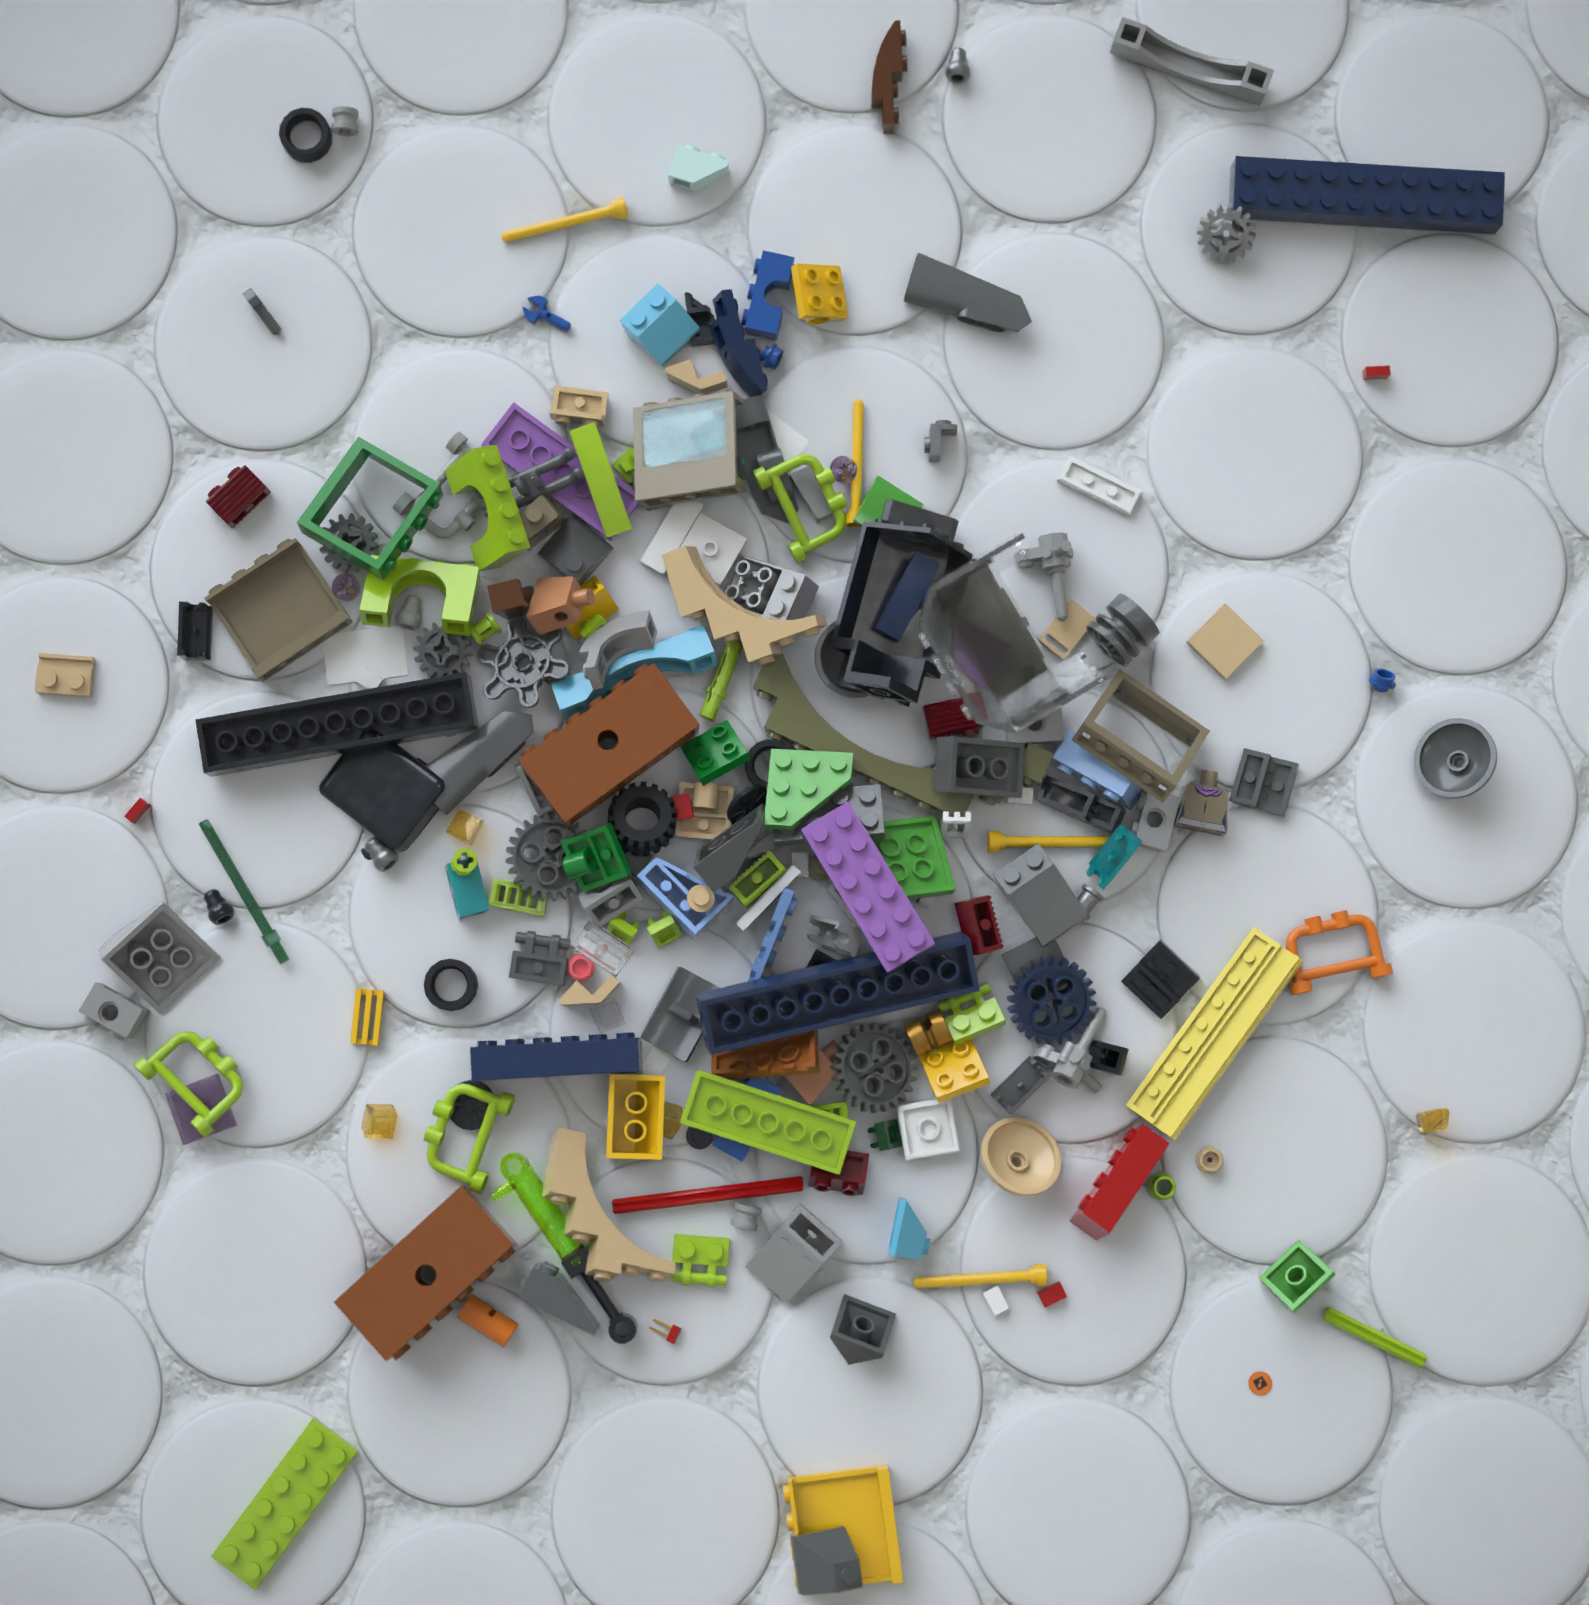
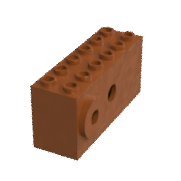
M654 663L650 666L646 664L640 666L633 672L634 677L628 682L621 680L610 689L612 691L610 695L604 699L602 696H599L588 705L589 710L582 715L579 712L575 713L566 720L567 725L560 731L557 728L553 729L543 737L545 741L537 747L533 744L521 753L522 758L519 759L521 768L566 829L699 733L700 724ZM605 738H612L618 744L612 750H604L599 746V743Z
M460 1186L338 1297L334 1303L385 1361L394 1358L396 1361L411 1348L408 1343L413 1338L418 1341L432 1329L429 1324L434 1319L439 1322L453 1310L450 1306L451 1303L456 1299L459 1302L463 1301L474 1291L471 1285L478 1280L481 1283L495 1271L492 1266L498 1260L502 1264L516 1252L513 1247L517 1242L466 1186ZM424 1265H430L436 1271V1279L432 1284L424 1282L421 1278V1269Z

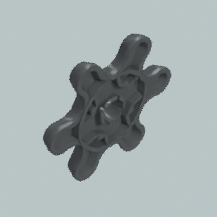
M515 616L507 622L508 638L501 646L485 644L477 651V659L483 664H491L495 669L493 678L484 685L483 694L488 699L497 700L507 691L515 689L519 692L520 703L524 707L534 708L539 703L538 688L542 686L545 679L555 678L562 680L569 675L568 663L564 660L554 659L551 654L553 647L561 641L563 633L560 628L541 635H532L527 632L525 620L522 617ZM523 658H530L531 664L520 670L518 668L519 662Z

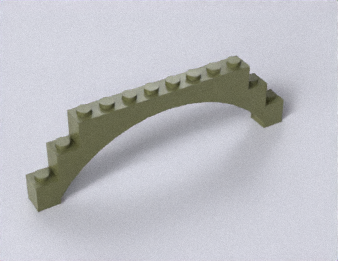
M784 654L774 656V662L762 666L753 689L758 691L756 696L768 702H771L772 698L776 700L764 726V730L768 732L767 737L781 742L784 739L793 743L791 748L794 750L853 753L852 777H856L857 774L866 777V783L869 785L881 784V786L883 785L891 789L890 794L899 799L906 800L909 797L917 801L915 805L925 811L930 812L931 809L941 812V818L943 811L949 812V817H953L954 812H960V817L965 816V812H967L974 795L935 793V769L905 765L877 756L851 742L831 727L803 695L791 674ZM1030 742L1028 743L1024 752L1023 785L1031 788L1033 784L1036 786L1040 785L1054 753ZM979 796V800L989 805H994L995 802L1000 804L1004 798Z

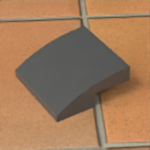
M1244 748L1229 801L1285 817L1299 764L1272 757L1270 754Z
M1036 937L1001 954L1015 986H1017L1018 982L1015 980L1014 975L1023 977L1024 974L1021 967L1027 970L1032 969L1030 961L1033 960L1037 965H1041V957H1044L1050 963L1052 956H1056L1060 964L1064 958L1056 940L1043 948ZM1046 978V986L1050 992V978ZM1068 979L1060 980L1057 988L1067 984ZM1041 985L1034 986L1030 991V996L1038 995L1041 992Z

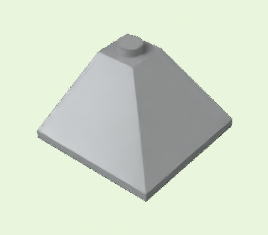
M163 901L121 928L98 949L101 960L159 1014L221 958Z

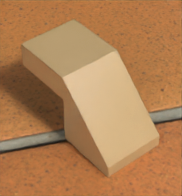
M691 359L665 368L668 380L697 394H710L727 388L724 371L697 379Z
M611 975L592 994L576 980L558 1002L562 1005L604 1003L621 982Z

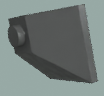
M572 513L537 554L564 577L572 576L579 585H582L614 547Z
M844 1526L791 1537L799 1595L839 1593L863 1587L859 1557Z

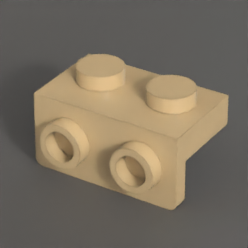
M555 386L552 408L549 410L551 420H555V423L559 425H571V422L582 423L581 426L595 422L597 428L598 425L605 426L609 393Z

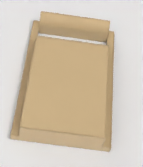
M1072 599L1066 605L1067 619L1060 621L1056 617L1038 639L1041 644L1063 660L1087 632L1086 626L1091 621H1096L1095 617ZM1048 634L1068 651L1062 654L1043 637Z

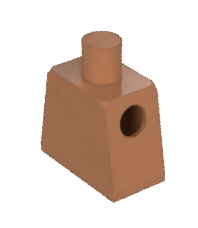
M572 576L537 579L526 617L539 635L575 624L580 619L583 606L594 604V593L590 588L582 589L577 580Z
M834 1040L823 1049H819V1073L785 1075L787 1080L809 1105L818 1098L831 1082V1078L837 1074V1070L830 1069V1066L833 1065L832 1062L835 1060L831 1055L840 1053L835 1047L837 1043Z

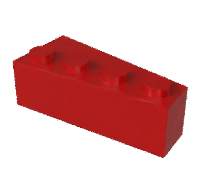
M1143 1123L1137 1128L1131 1127L1122 1139L1125 1144L1120 1151L1116 1149L1107 1162L1110 1165L1105 1172H1100L1092 1184L1094 1186L1093 1189L1080 1201L1077 1206L1078 1210L1070 1220L1071 1223L1096 1241L1111 1233L1170 1144Z

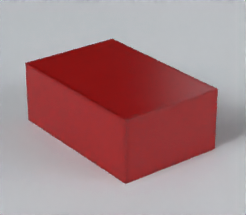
M1390 365L1365 367L1362 371L1363 380L1387 379L1391 375Z
M689 793L672 796L677 810L678 821L695 818Z
M139 798L124 817L136 824L151 804L145 799Z
M1060 1281L1037 1292L1044 1308L1067 1297Z

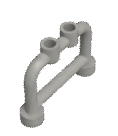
M460 431L446 445V449L454 455L433 478L441 486L447 480L445 469L472 450L466 444L468 438ZM425 490L416 499L407 492L404 493L396 501L393 509L401 516L405 513L409 514ZM474 494L468 505L456 515L448 527L441 528L428 518L424 529L435 537L444 539L454 536L461 528L467 532L476 522L473 514L479 508L482 511L487 509L485 501Z

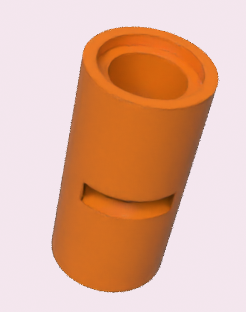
M473 1294L467 1299L457 1316L459 1320L503 1348L519 1324L500 1311H496L492 1306Z

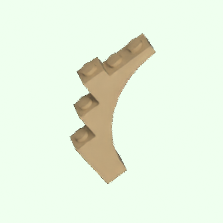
M684 546L662 555L680 616L691 617L692 621L707 617L714 640H725V643H730L741 639L748 662H758L759 666L775 661L774 656L783 654L782 646L796 642L795 637L804 635V638L820 634V628L828 626L825 615H813L796 620H779L764 617L745 609L730 599L714 582L704 567L696 547Z
M559 1127L551 1134L542 1198L549 1199L550 1203L563 1206L568 1203L563 1236L571 1237L573 1242L586 1244L590 1241L585 1274L592 1275L594 1280L609 1282L620 1275L621 1271L626 1276L645 1275L648 1276V1280L663 1282L674 1275L676 1263L655 1257L637 1247L621 1234L605 1215L595 1197L588 1177L585 1157L586 1133Z

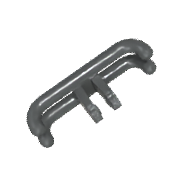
M567 448L562 454L508 478L511 488L516 486L518 492L522 495L515 498L518 509L532 503L541 495L548 496L583 478L584 472L581 468H575L572 473L546 485L541 477L542 474L571 461L575 457L574 449ZM476 490V496L483 499L481 493ZM485 509L484 515L486 518H488L487 509Z

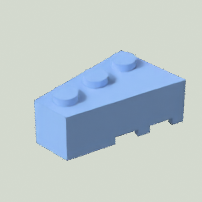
M1070 730L1053 756L1058 765L1057 769L1069 777L1073 774L1081 779L1080 782L1092 790L1094 788L1097 789L1106 798L1121 804L1131 811L1144 790L1073 742L1071 739L1076 733Z
M656 857L637 875L635 882L668 915L671 914L674 921L694 939L732 902L734 896L718 889L714 892L715 901L712 908L703 913L695 912L687 903L688 892L696 885H708L704 881L687 874L688 872Z

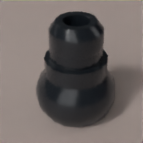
M212 889L205 893L204 900L209 911L208 918L213 924L220 925L232 919L234 909L226 902L218 890Z

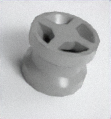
M347 106L333 108L332 117L334 118V123L331 125L332 133L341 136L357 135L358 126L356 125V120L359 118V111Z
M736 1202L734 1207L736 1215L731 1219L730 1224L757 1231L758 1224L756 1220L761 1215L762 1209Z

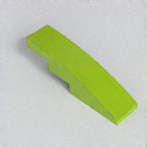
M595 422L570 430L572 441L606 537L608 538L631 530L632 526Z

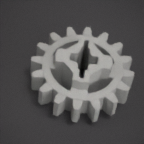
M1232 203L1228 204L1227 209H1223L1221 204H1218L1217 212L1208 209V218L1201 217L1200 224L1202 226L1197 228V234L1201 236L1198 238L1197 243L1198 245L1205 244L1202 253L1205 254L1210 251V260L1213 261L1218 256L1223 264L1226 258H1230L1231 262L1234 263L1236 255L1244 258L1245 249H1252L1253 244L1251 241L1255 240L1256 233L1251 231L1255 229V222L1248 223L1251 215L1250 213L1242 215L1241 206L1235 211L1232 210ZM1223 218L1220 222L1214 223L1216 220ZM1234 220L1239 222L1241 226H1238ZM1224 230L1229 231V237L1223 236ZM1234 244H1239L1236 247L1229 249Z

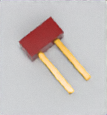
M653 1319V1321L671 1330L667 1335L651 1326L649 1329L667 1337L666 1341L675 1344L682 1328L676 1325L671 1327Z

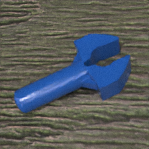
M542 296L528 297V301L537 305L540 312H531L529 309L522 307L528 322L535 325L537 321L545 320L564 332L570 330V322L547 310V299Z

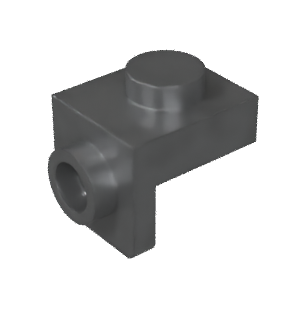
M937 420L935 424H930L929 437H924V453L929 454V462H940L941 436H956L957 424H952L949 420Z

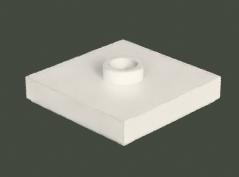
M700 513L681 547H696L704 567L714 582L721 587L745 546L747 538Z
M937 1099L896 1107L905 1161L960 1152L951 1099L938 1103Z

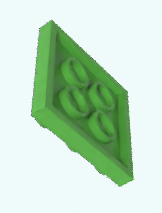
M936 815L884 821L885 838L872 840L907 898L910 900L953 894L956 888Z

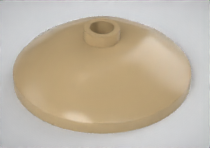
M1022 1117L1002 1119L990 1127L982 1140L981 1160L986 1173L997 1186L1011 1194L1018 1196L1041 1194L1049 1189L1059 1176L1061 1170L1059 1147L1053 1136L1035 1121ZM1011 1161L1016 1162L1018 1167L1014 1166Z

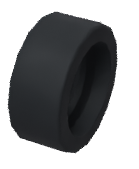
M298 108L289 112L280 124L279 137L282 146L293 159L299 162L312 163L320 160L328 153L332 145V132L327 120L320 112L311 108ZM312 121L320 127V141L314 147L306 150L296 148L290 139L292 129L298 123Z
M766 739L757 742L750 748L748 754L751 760L745 762V772L753 786L761 785L767 789L768 781L760 779L756 774L754 766L757 756L771 749L791 750L785 743L779 740Z
M455 959L440 960L432 965L425 975L423 984L425 995L430 1003L439 1009L447 1011L461 1010L468 1006L476 996L478 988L477 977L472 968L463 961ZM446 969H456L463 973L466 978V992L458 1000L446 1001L436 993V978L439 973Z

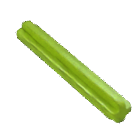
M1327 1307L1323 1313L1322 1319L1418 1368H1422L1427 1360L1426 1354L1331 1307Z

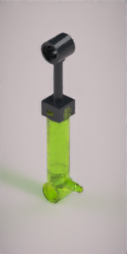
M512 1152L505 1155L500 1162V1172L508 1181L491 1194L492 1199L497 1201L512 1191L516 1192L562 1261L561 1264L570 1278L573 1279L580 1274L610 1318V1325L608 1327L610 1338L619 1344L630 1342L637 1333V1321L630 1314L619 1313L599 1281L594 1280V1276L585 1274L588 1247L584 1244L573 1242L571 1237L563 1236L566 1217L558 1205L550 1203L549 1199L542 1198L544 1184L530 1165L528 1158L520 1152ZM512 1158L518 1159L522 1164V1169L518 1174H513L508 1169V1162ZM620 1321L627 1322L631 1327L630 1333L626 1336L619 1335L616 1331V1324Z

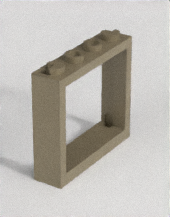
M1119 669L1071 740L1164 803L1179 783L1210 730ZM1112 694L1190 746L1173 774H1170L1094 722ZM1083 732L1087 733L1090 736V738L1087 739L1085 736H1083ZM1159 784L1166 787L1165 791L1158 787Z

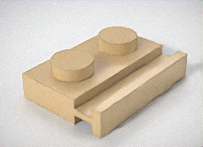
M38 654L39 665H37L35 683L36 693L92 697L94 657Z

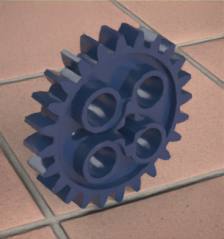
M1052 956L1050 963H1048L1044 957H1041V965H1037L1032 960L1030 961L1032 969L1027 970L1021 967L1024 974L1023 977L1014 975L1018 984L1017 986L1009 985V989L1014 992V995L1007 996L1006 998L1009 1002L1014 1003V1005L1009 1006L1007 1010L1009 1013L1015 1014L1010 1019L1014 1024L1019 1023L1017 1030L1020 1033L1026 1030L1025 1037L1030 1040L1035 1035V1042L1037 1044H1040L1043 1038H1045L1046 1044L1051 1045L1053 1038H1055L1062 1045L1064 1036L1072 1041L1073 1031L1081 1035L1082 1031L1079 1026L1081 1024L1085 1026L1090 1025L1085 1017L1094 1016L1089 1006L1097 1005V1002L1089 997L1095 995L1096 991L1093 988H1088L1093 981L1090 978L1084 979L1087 972L1084 969L1077 971L1079 967L1077 963L1073 962L1069 966V960L1064 957L1059 964L1056 956ZM1046 978H1050V981H1049L1050 992H1051V994L1056 998V999H1054V1000L1052 1001L1053 1007H1054V1011H1055V1014L1057 1015V1020H1058V1022H1057L1056 1024L1053 1023V1022H1054L1053 1009H1052V1007L1048 1004V1002L1051 1001V997H1050V994H1049L1048 987L1046 986ZM1062 979H1068L1067 987L1063 990H1057L1058 982ZM1036 985H1041V992L1036 996H1030L1031 989ZM1072 1005V1013L1068 1016H1062V1010L1066 1006ZM1041 1011H1045L1046 1018L1042 1022H1035L1036 1015Z

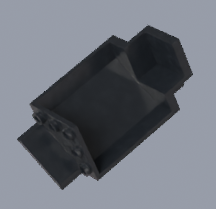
M886 499L881 519H875V522L863 521L830 647L844 654L836 686L861 690L862 694L879 699H892L899 703V705L909 707L910 702H918L924 677L940 679L973 557L972 553L964 549L963 544L954 541L959 523L958 520L903 502ZM918 551L941 565L899 642L874 628L911 557Z

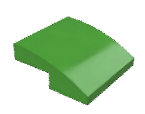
M877 475L852 521L862 527L863 521L875 522V519H881L886 499L896 500L922 508L923 503Z

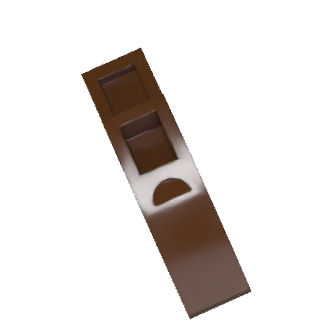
M895 20L888 30L879 49L873 72L871 108H882L883 134L894 133V124H899V108H894L893 98H898L897 82H902V74L907 72V55L902 56V46H906V30H901L900 20Z

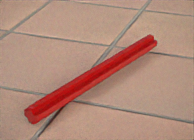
M797 1176L618 1198L612 1200V1210L614 1214L801 1192L804 1189L802 1177Z

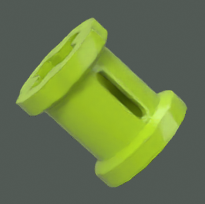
M487 612L485 618L473 625L471 630L472 636L480 647L484 645L483 641L496 632L499 634L503 632L490 612Z
M468 848L459 849L451 860V868L459 876L471 874L477 865L476 854ZM461 856H465L467 861H471L467 869H464L462 864H457Z

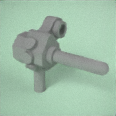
M1049 533L1038 537L1039 547L1014 551V563L1018 565L1019 569L1034 567V562L1041 561L1042 570H1046L1052 575L1057 619L1065 621L1068 615L1063 573H1065V568L1071 566L1070 559L1073 558V549L1068 541L1067 533Z
M1102 1007L1096 1010L1089 1023L1090 1025L1087 1026L1078 1044L1074 1045L1071 1042H1066L1061 1053H1057V1050L1048 1044H1043L1042 1047L1037 1048L1033 1058L1040 1066L1054 1070L1052 1077L1059 1084L1077 1089L1082 1080L1094 1093H1098L1102 1089V1085L1090 1074L1092 1067H1090L1092 1056L1089 1054L1088 1048L1107 1014L1106 1010Z

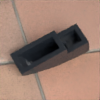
M1048 775L1045 776L1035 799L1052 809L1110 834L1122 823L1126 813V809L1119 804Z

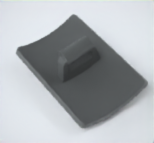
M677 967L640 1036L641 1039L684 1062H688L703 1035L695 994L720 987L683 967Z

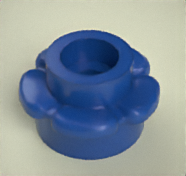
M776 343L772 347L766 346L761 355L764 368L769 367L775 370L782 359L784 351L778 348Z
M1376 669L1371 678H1369V682L1376 691L1388 692L1389 688L1394 689L1396 687L1394 682L1396 676L1389 670Z

